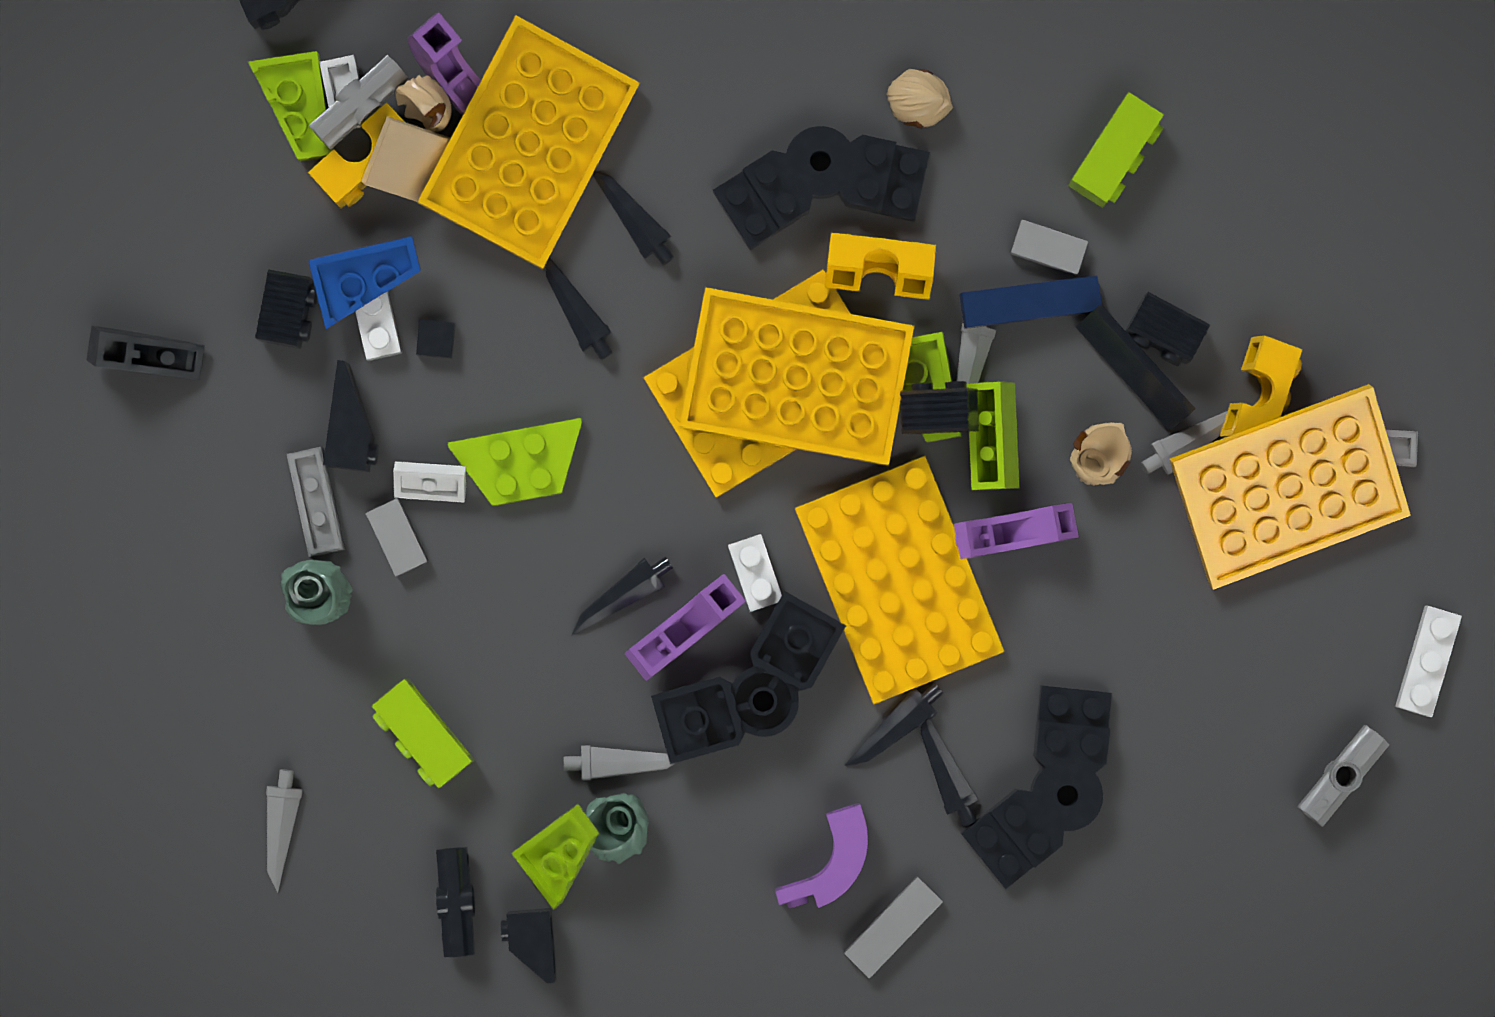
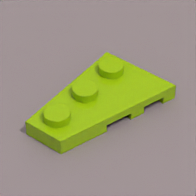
M315 51L249 61L248 63L299 162L326 157L333 148L330 150L309 127L313 121L327 110L319 53Z
M938 332L912 337L903 391H912V384L933 383V390L945 389V382H952L944 333ZM932 433L922 435L925 441L928 443L955 437H961L962 433Z
M577 804L511 854L554 910L564 901L599 832Z

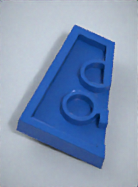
M413 236L308 260L325 329L421 271Z

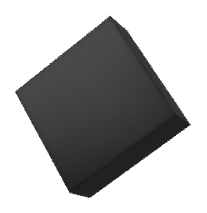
M419 319L416 355L452 359L456 324Z

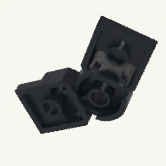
M815 126L797 134L789 144L786 153L771 150L744 167L742 172L713 189V193L749 250L754 249L809 214L812 198L827 199L839 194V197L848 208L914 222L930 152L896 145L897 142L863 134L850 142L836 129L826 126ZM818 155L824 156L829 160L830 166L825 171H816L810 164L811 159Z
M784 591L750 651L754 667L743 671L733 683L719 676L652 695L651 698L670 764L738 746L746 732L754 736L769 737L784 731L793 722L798 711L799 697L797 691L812 688L846 625ZM759 691H768L773 696V706L767 711H759L753 705V697Z
M1040 685L1033 756L1041 764L1042 768L1034 777L1031 789H1014L979 817L976 822L961 832V835L1005 889L1063 846L1064 831L1082 829L1089 825L1099 814L1103 803V789L1095 773L1107 764L1112 693ZM1064 785H1071L1075 791L1074 800L1069 804L1063 805L1057 799L1058 790Z

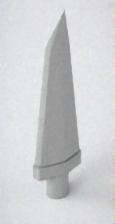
M962 323L957 381H966L967 384L978 383L992 340L995 338L996 330L987 328V326L964 329V324Z
M1228 411L1152 443L1151 447L1155 454L1141 462L1144 471L1150 474L1156 469L1163 467L1167 475L1171 474L1173 469L1169 459L1210 444L1218 438Z
M581 745V756H564V771L582 770V781L663 770L674 765L670 764L666 753L590 747V745Z
M280 769L278 786H267L266 789L267 873L277 893L300 798H302V789L292 788L294 771Z

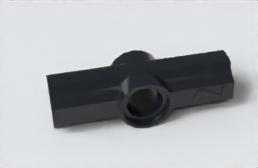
M468 848L437 849L439 887L436 888V907L438 919H441L444 957L474 955L473 917H475V895L473 885H470Z

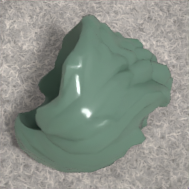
M306 560L286 568L281 573L280 587L286 600L285 610L294 621L311 625H323L339 619L340 616L348 612L351 603L350 598L352 597L350 593L353 589L346 575L340 571V566L334 565L331 561Z
M621 793L620 795H612L607 798H596L590 802L586 809V816L599 832L591 848L593 855L597 856L600 860L608 862L614 860L619 864L634 854H641L642 848L647 843L649 821L642 800L637 795Z

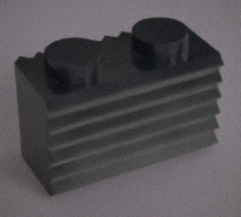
M268 269L255 339L264 343L297 349L302 348L303 341H309L312 322L307 321L309 307L316 306L318 298L311 277Z
M1147 292L1143 296L1125 331L1131 335V338L1139 347L1146 350L1150 346L1162 352L1160 357L1163 360L1179 366L1181 362L1187 365L1192 361L1210 324Z
M966 381L945 382V389L934 390L933 383L912 384V391L900 392L902 434L979 431L978 389L967 388Z

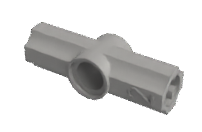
M387 55L360 80L355 79L347 84L336 96V102L313 121L309 127L331 150L355 127L360 126L383 106L382 103L394 94L396 88L404 85L409 80L408 76Z
M1363 725L1340 755L1326 766L1322 777L1297 807L1312 821L1323 827L1347 796L1360 787L1365 774L1390 744L1367 725ZM1346 766L1350 770L1351 776L1349 782L1341 786L1336 780V772L1339 768Z

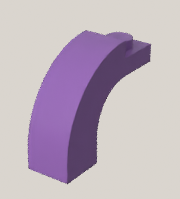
M438 12L408 37V45L426 76L429 75L438 82L448 95L450 102L463 116L481 80L458 50L457 45L462 39Z
M1072 503L954 524L955 540L959 548L960 559L1079 538Z
M723 574L624 654L645 681H647L732 614L746 600L727 576Z
M860 803L825 813L833 837V851L830 860L816 875L775 888L779 905L787 903L788 908L797 907L808 903L807 896L814 894L817 907L819 908L836 900L854 883L863 867L868 847L867 826Z

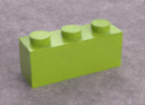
M1128 92L1067 186L1102 208L1108 200L1115 203L1126 185L1121 183V180L1127 171L1134 174L1145 156L1140 154V151L1146 142L1153 145L1164 127L1159 125V122L1164 114Z
M985 382L967 384V388L978 389L979 431L969 432L971 490L1020 488L1015 383Z
M409 678L403 679L372 705V708L376 711L372 715L374 720L385 732L390 729L399 739L395 742V745L407 759L413 756L421 766L417 772L430 787L433 784L438 788L443 787L475 760Z

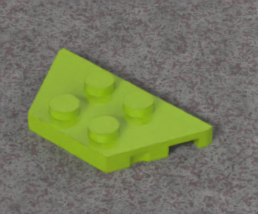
M577 418L448 442V447L460 464L466 466V472L492 506L562 494L579 432L582 428V419Z

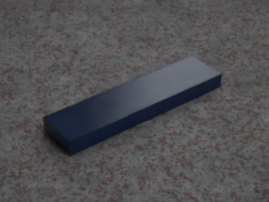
M1098 275L959 294L964 329L1091 313L1100 304L1102 305Z

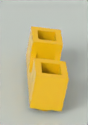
M387 102L360 125L372 141L371 151L364 160L360 162L346 161L333 149L308 172L341 209L345 205L348 207L354 205L364 195L362 190L366 185L361 180L387 116L403 121Z
M831 233L825 287L860 291L861 280L865 275L880 272L888 275L894 281V296L929 300L934 277L936 245Z
M1265 335L1251 337L1241 370L1254 375L1259 380L1261 396L1253 406L1246 403H1230L1219 437L1226 438L1281 417L1282 412L1290 404L1291 393L1289 390L1292 381L1297 377L1302 366V360L1300 359L1302 349Z

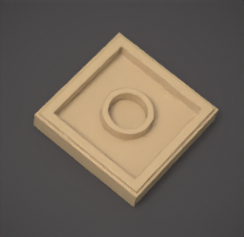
M387 116L361 181L366 186L418 202L451 138Z

